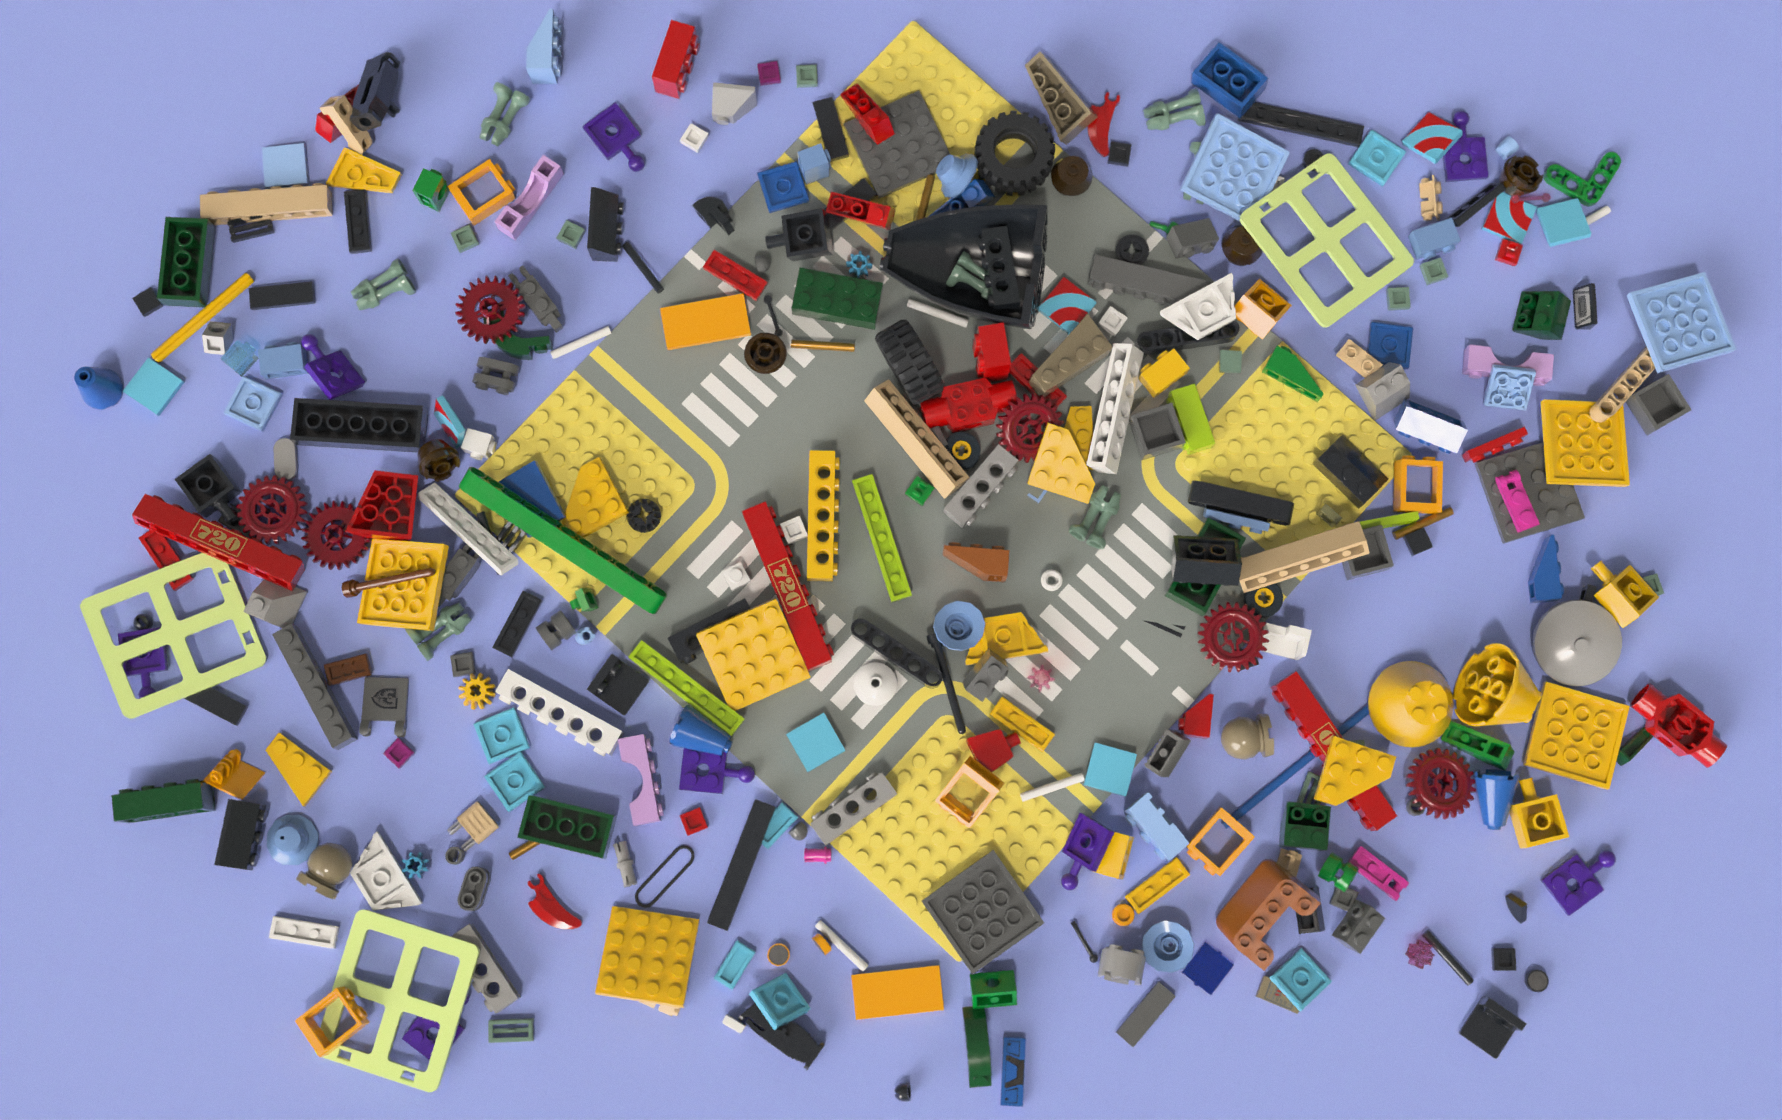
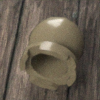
M1257 714L1255 721L1249 717H1237L1230 720L1223 727L1221 733L1222 747L1227 754L1235 759L1243 760L1253 758L1259 752H1261L1263 757L1274 755V738L1269 739L1268 728H1272L1268 714Z
M325 843L317 846L309 856L307 862L308 871H300L296 880L305 886L307 883L317 887L315 892L330 899H335L340 892L336 889V885L342 883L350 874L352 868L351 856L347 849L339 844Z

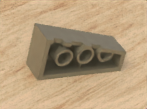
M1040 51L1025 67L1035 89L1039 93L1043 106L1047 110L1059 140L1067 145L1097 118V115L1051 60Z
M1087 314L1037 369L1028 383L1038 397L1040 395L1046 397L1107 357L1113 347L1089 314Z

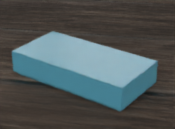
M781 803L775 809L762 843L767 849L798 818L785 804Z
M737 940L714 979L733 990L756 952Z

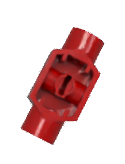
M986 378L946 386L943 388L942 396L927 399L920 403L924 423L929 429L936 426H947L952 433L994 424L996 415L1004 413L1002 408L1010 410L1008 401L1016 404L1015 397L1017 395L1012 380L991 384Z
M1649 683L1637 693L1630 704V707L1646 719L1644 729L1679 757L1690 754L1708 768L1717 762L1727 749V744L1713 734L1714 721L1681 694L1667 697Z

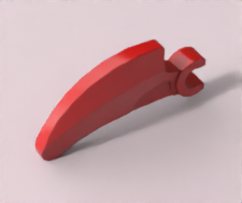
M1109 92L1105 94L1103 106L1091 105V109L1097 115V118L1087 126L1089 140L1102 157H1107L1109 154L1108 134L1115 107L1120 102V95H1117L1115 101H1110Z
M537 874L540 879V883L537 886L533 885L530 880L527 882L528 886L536 892V898L530 901L528 905L542 921L560 929H576L582 926L581 920L571 915L554 898L545 885L541 874Z

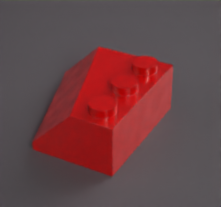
M374 470L345 532L365 538L411 541L418 475Z

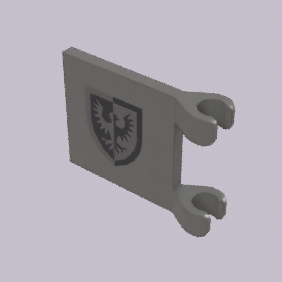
M365 677L362 718L359 733L362 736L371 735V721H396L395 735L397 737L406 736L408 678Z

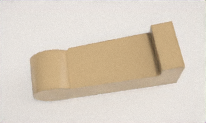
M345 95L330 97L320 107L324 115L328 114L347 140L348 146L352 151L362 155L372 145L373 142L368 131L359 130L350 121L353 108Z

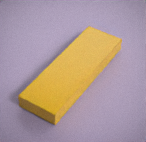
M1004 697L1000 698L989 714L1041 752L1045 750L1055 736L1052 731Z
M1175 857L1124 897L1135 912L1140 914L1187 878L1190 873L1180 860Z

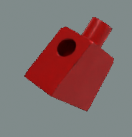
M1001 729L966 739L974 759L990 772H994L1012 759L1014 755L1011 748L1021 744L1016 732L1004 737Z

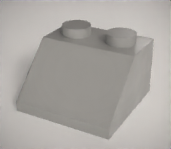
M1389 362L1355 385L1375 421L1400 405L1404 398H1410V381L1400 364Z

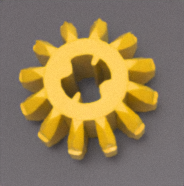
M472 673L470 674L471 681L466 678L462 680L466 686H459V690L465 691L459 695V698L465 699L463 703L465 706L471 704V709L475 710L477 705H479L480 709H484V702L489 705L492 704V701L488 698L489 696H496V693L490 692L496 686L495 684H489L491 681L490 677L484 679V675L479 673L476 679V676ZM475 687L480 688L481 694L479 696L475 694Z

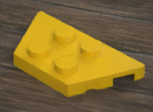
M1022 612L983 618L985 621L983 637L975 647L969 648L965 664H977L988 648L1003 659L1047 653L1048 648L1038 637L1033 627L1027 622Z

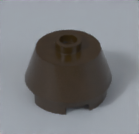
M1527 155L1524 157L1514 156L1505 162L1499 182L1503 183L1506 193L1514 197H1520L1536 191L1543 180V175L1539 174L1537 170L1539 165Z
M1078 156L1061 158L1054 164L1051 171L1053 186L1064 196L1080 195L1090 187L1093 175L1090 166Z
M1243 225L1229 229L1223 237L1222 250L1228 261L1238 266L1250 265L1256 262L1262 255L1263 251Z
M772 333L756 334L747 342L744 349L747 365L753 371L760 374H770L779 370L787 356L784 342Z
M431 440L422 445L418 451L419 472L426 479H434L435 482L443 481L452 476L450 472L455 467H460L458 451L444 440Z

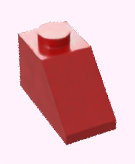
M1208 694L1185 712L1182 718L1179 717L1178 730L1181 731L1182 735L1201 739H1208L1210 737L1214 694Z

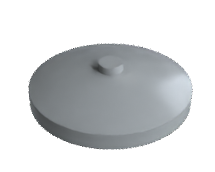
M1569 600L1553 606L1540 618L1533 634L1532 645L1538 665L1549 677L1565 685L1585 686L1601 680L1615 667L1621 654L1622 636L1616 620L1606 609L1585 600Z

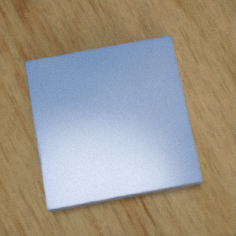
M304 143L262 147L266 189L275 186L287 188L293 185H309L306 146Z
M243 376L224 414L264 432L283 395Z

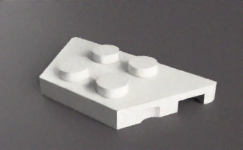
M1230 273L1161 310L1160 315L1197 340L1233 322L1236 319L1233 274Z
M379 832L374 833L371 842L364 849L358 863L354 865L350 872L372 910L421 905L423 902L405 873L402 872V868Z

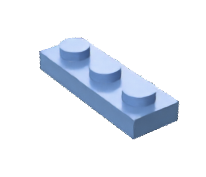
M1206 507L1203 513L1205 518L1209 517L1218 523L1220 521L1229 523L1228 527L1241 529V526L1250 527V532L1262 534V531L1268 532L1270 523L1267 521Z

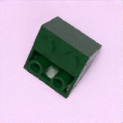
M1522 291L1512 331L1542 340H1562L1571 300L1560 291Z
M1287 801L1280 826L1279 846L1317 851L1328 850L1331 806Z

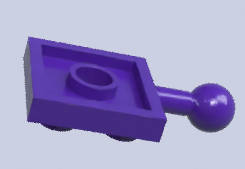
M616 102L582 126L583 130L607 161L622 151L629 160L628 166L632 171L639 172L644 168V159L639 155H635L629 148V145L638 140L641 134ZM608 128H616L617 133L614 136H608L606 134Z
M1457 111L1453 115V123L1462 130L1463 135L1443 156L1445 182L1483 180L1489 177L1485 137L1467 138L1466 125L1469 123L1470 118L1465 111ZM1463 154L1467 155L1470 158V163L1463 164L1460 156Z
M307 334L303 336L301 340L302 347L307 351H312L317 358L308 362L305 369L329 400L363 387L365 384L364 379L341 350L325 356L318 347L319 341L315 335ZM330 372L337 373L340 378L332 376Z
M161 627L118 633L119 645L159 630ZM166 645L148 652L144 658L137 656L123 663L127 677L141 675L142 688L138 693L139 699L156 692L151 687L150 673L168 671Z
M684 748L679 790L723 794L725 777L739 778L743 783H750L755 778V771L750 766H743L740 769L726 768L728 753L725 752L720 756ZM702 764H707L709 767V773L706 776L698 774V767Z
M1079 813L1062 850L1064 854L1075 860L1070 872L1064 874L1061 878V885L1066 890H1074L1078 886L1077 875L1082 865L1090 871H1097L1114 835L1112 830L1084 813ZM1090 837V844L1087 847L1086 840Z
M1604 850L1598 855V861L1587 868L1580 857L1574 854L1543 877L1541 882L1566 915L1570 916L1604 891L1593 875L1603 867H1612L1616 862V856L1613 852ZM1573 878L1577 881L1578 886L1575 891H1570L1567 888L1569 879Z
M469 993L467 994L464 1005H466L469 1001ZM418 1016L402 1040L430 1060L436 1040L429 1038L428 1031L431 1027L439 1031L440 1024ZM458 1024L452 1046L466 1029Z

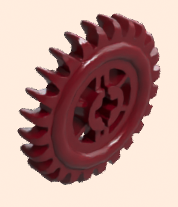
M486 275L484 283L480 278H477V286L469 282L471 290L463 288L466 296L458 295V298L463 303L455 304L457 308L461 309V311H456L455 314L458 317H462L457 320V323L460 325L465 324L461 330L463 332L469 331L467 334L469 338L476 335V342L483 338L484 344H487L489 339H491L493 344H496L497 338L504 342L505 335L511 338V331L518 332L516 325L523 324L519 318L526 315L520 310L525 309L526 305L523 303L519 304L524 300V297L522 295L517 296L520 290L518 288L513 290L514 284L512 282L506 286L507 281L503 278L499 283L496 275L491 282ZM495 297H499L503 301L497 303ZM480 303V310L476 311L477 304ZM489 306H492L491 312H488ZM506 310L505 316L501 317V311ZM485 318L487 319V324H483L479 320ZM498 318L501 320L496 324L490 325L491 321H495Z
M1024 393L1023 401L1017 396L1015 397L1016 404L1008 401L1010 410L1002 408L1006 415L998 416L1003 423L996 424L997 428L1002 429L1001 432L996 433V436L1003 437L998 443L1006 445L1004 447L1006 451H1010V454L1014 457L1016 456L1018 461H1021L1024 457V462L1028 463L1031 458L1033 462L1036 458L1042 437L1034 442V438L1038 437L1040 433L1044 434L1041 431V425L1045 423L1046 428L1047 422L1060 426L1064 421L1058 420L1062 413L1056 412L1058 408L1056 404L1051 406V399L1048 398L1045 401L1044 395H1040L1037 400L1035 393L1031 394L1030 399ZM1031 413L1038 414L1039 416L1033 419L1031 418ZM1026 438H1029V440H1030L1031 443L1027 444V443H1024L1023 441H1024Z
M266 475L263 482L260 478L256 479V485L250 482V490L243 489L245 497L240 496L238 498L242 501V504L236 506V508L241 510V512L237 513V517L243 518L239 521V525H246L243 532L248 533L250 531L249 538H255L257 535V539L261 542L265 539L267 545H270L271 539H273L275 544H279V537L287 542L286 534L295 537L293 529L301 530L297 523H305V520L300 516L308 514V512L301 508L307 506L308 503L300 501L302 498H305V494H297L301 488L299 486L293 487L294 481L291 480L286 483V477H282L278 481L277 475H274L272 480H270V477ZM271 494V499H262L263 497ZM275 494L281 496L285 501L282 503L277 502ZM261 501L269 507H273L276 510V512L282 515V517H280L276 513H272L269 508L261 504ZM257 505L261 506V512L258 514L256 513ZM265 516L268 518V524L262 523L258 518ZM281 520L278 523L272 524L273 521Z
M333 500L331 508L326 502H324V510L316 507L317 515L309 513L313 520H305L309 528L301 529L304 533L308 534L301 537V540L308 542L306 545H303V548L311 549L306 555L308 557L315 556L312 560L313 563L321 561V568L328 564L329 570H332L335 565L338 570H341L343 564L350 568L351 561L358 564L357 557H365L362 551H369L365 544L371 543L372 540L354 534L348 536V533L345 532L355 512L353 511L354 505L350 503L346 508L345 501H341L338 507L337 502ZM334 521H344L341 525L334 523ZM335 531L339 534L338 538L333 535ZM322 535H325L327 539L325 544L323 543ZM348 539H352L350 544L346 548H343L342 545L345 544ZM334 546H339L340 548L339 551H333L331 549Z
M1227 602L1226 609L1220 604L1218 605V612L1210 609L1212 617L1204 616L1208 623H1200V626L1205 631L1197 633L1204 637L1198 641V644H1205L1200 652L1208 651L1205 660L1213 658L1212 666L1219 662V670H1222L1226 665L1229 673L1232 671L1233 666H1235L1239 673L1241 665L1246 670H1249L1248 662L1257 665L1255 657L1263 659L1259 651H1267V648L1262 643L1269 642L1268 639L1263 637L1269 631L1262 630L1267 623H1259L1262 615L1254 616L1255 608L1248 612L1247 604H1244L1242 609L1239 608L1238 602L1235 603L1234 608ZM1235 622H1239L1245 627L1240 630L1236 627ZM1227 623L1228 629L1225 632L1220 631V627ZM1246 628L1249 632V641L1243 640L1242 632ZM1232 630L1236 636L1239 635L1235 643L1236 651L1234 650L1232 640L1227 639ZM1217 633L1223 635L1224 643L1221 646L1217 640ZM1242 642L1248 644L1245 649L1239 651V645ZM1227 645L1231 648L1232 653L1223 650L1222 647Z
M1436 748L1434 752L1428 749L1426 754L1420 753L1419 758L1421 760L1416 758L1412 761L1416 766L1408 767L1413 773L1406 775V778L1412 780V782L1406 784V787L1414 789L1408 795H1416L1412 803L1421 802L1418 810L1427 808V816L1434 811L1435 819L1439 818L1441 813L1444 820L1449 817V813L1451 818L1457 816V811L1459 814H1463L1464 808L1470 807L1468 801L1474 800L1473 795L1470 793L1476 792V789L1472 787V784H1475V780L1471 779L1474 772L1467 770L1470 764L1464 765V758L1460 757L1457 759V753L1453 752L1450 755L1448 749H1444L1443 753L1440 748ZM1435 768H1439L1437 775L1432 772ZM1448 771L1454 775V778L1448 774ZM1454 780H1456L1455 791L1452 789ZM1446 792L1452 795L1448 799H1445Z

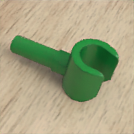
M1153 221L1150 222L1151 227L1161 229L1167 235L1172 226L1179 225L1173 221L1169 226Z

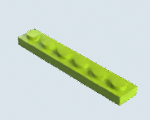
M873 474L854 479L852 484L891 603L911 597L912 593Z
M641 640L629 655V659L731 737L745 720Z

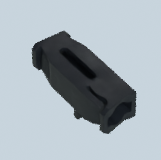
M385 52L373 59H368L353 101L352 115L350 116V121L361 131L380 127L386 113L391 117H395L396 113L400 112V109L391 100L398 81L397 69L401 62L390 52Z
M755 1002L738 1018L741 1022L745 1017H751L754 1022L748 1018L746 1023L756 1034L786 1056L800 1061V1063H805L804 1068L808 1070L825 1046L823 1042L818 1044L813 1039L814 1037L811 1036V1033H808L806 1029L793 1020L774 1030Z

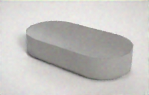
M282 438L274 444L273 448L274 471L279 479L286 477L287 481H291L298 473L297 448L290 439Z

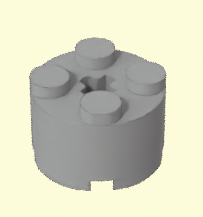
M1113 944L1102 949L1098 977L1104 976L1105 980L1128 984L1129 980L1135 981L1134 985L1142 984L1146 960L1144 951L1131 949V952L1123 951L1122 946Z

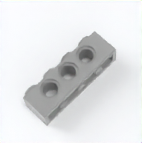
M998 444L945 506L943 513L962 529L966 524L970 526L977 518L976 512L980 508L984 510L991 502L989 497L993 492L997 494L1005 485L1003 483L1004 479L1007 476L1011 478L1018 470V467H1016L1018 459ZM998 467L1002 474L1000 476H993L990 469ZM984 483L988 486V490L986 492H979L976 486ZM970 499L974 502L975 506L970 509L965 508L963 501Z
M874 772L865 779L867 783L862 787H859V785L854 786L847 792L849 794L848 797L843 800L839 797L830 804V810L825 813L821 810L812 817L813 822L810 824L825 846L897 795L882 772L880 774ZM869 788L874 789L877 793L876 798L871 801L864 797L865 790ZM855 801L859 805L856 813H849L846 810L848 802ZM837 814L840 816L841 822L838 826H831L828 823L830 815Z
M468 924L452 935V937L474 943L479 947L480 954L472 977L474 981L471 983L477 993L482 992L486 999L484 1004L490 1012L499 1013L521 998L473 924ZM481 963L487 966V973L484 976L479 975L477 972V967ZM492 982L498 983L500 987L496 995L492 994L489 990Z

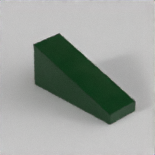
M1645 727L1641 728L1619 749L1616 762L1620 766L1630 762L1653 738L1644 729Z

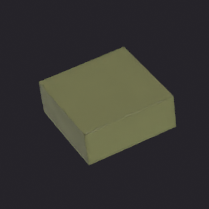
M1327 504L1316 513L1332 528L1342 519Z

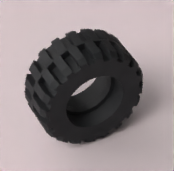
M1010 111V115L1002 112L998 114L997 119L995 117L989 119L988 124L983 125L980 135L977 136L974 155L978 160V175L980 179H985V183L989 188L993 185L997 193L1006 191L1007 196H1012L1013 192H1018V196L1025 195L1026 190L1031 193L1036 190L1037 185L1041 186L1045 182L1046 177L1051 172L1055 157L1053 135L1048 133V127L1045 123L1039 124L1040 119L1036 116H1033V118L1028 117L1029 113L1023 111L1022 115L1017 114V111ZM1019 139L1026 142L1032 148L1034 159L1023 168H1009L998 161L995 156V148L1004 140Z
M901 319L876 334L875 341L912 404H920L943 390L945 386L944 381L908 320Z

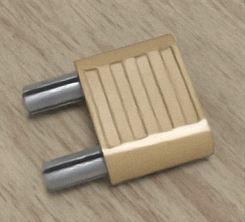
M476 801L457 817L458 821L449 827L447 831L450 832V835H453L462 826L471 836L461 846L463 851L466 852L476 843L480 844L499 826L484 807Z

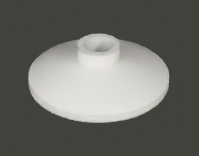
M869 663L857 672L854 679V689L862 702L872 706H880L890 701L895 695L897 679L894 672L885 664ZM874 679L880 682L878 687L872 686L871 682Z

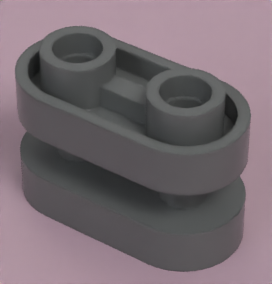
M478 357L476 366L481 368L482 372L474 373L472 382L476 384V388L486 391L488 388L496 389L497 393L503 395L514 392L516 383L510 381L511 376H518L519 366L491 358ZM490 371L501 373L502 378L490 376Z
M472 867L465 873L458 895V904L463 910L476 911L483 906L491 882V875L487 869Z

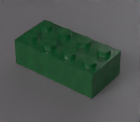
M165 217L157 299L163 305L201 308L207 306L215 226L208 219Z
M799 268L791 307L792 315L875 330L883 292V283Z
M1209 517L1205 520L1197 534L1198 537L1238 539L1240 549L1246 540V537ZM1172 581L1165 596L1200 616H1204L1221 585Z
M199 779L186 780L185 784H177V782L164 783L163 788L155 787V785L143 786L141 791L122 789L119 790V794L111 795L114 822L135 823L216 811L213 786L203 782V780L199 781Z
M528 795L517 838L606 859L617 816Z

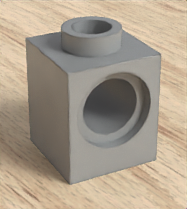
M209 322L202 334L204 353L226 355L233 342L231 323Z

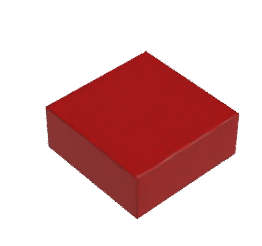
M700 807L680 815L687 836L708 828Z

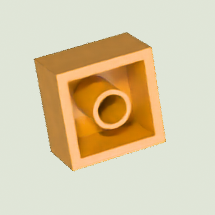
M1259 278L1234 307L1236 319L1250 328L1253 334L1263 339L1292 305Z

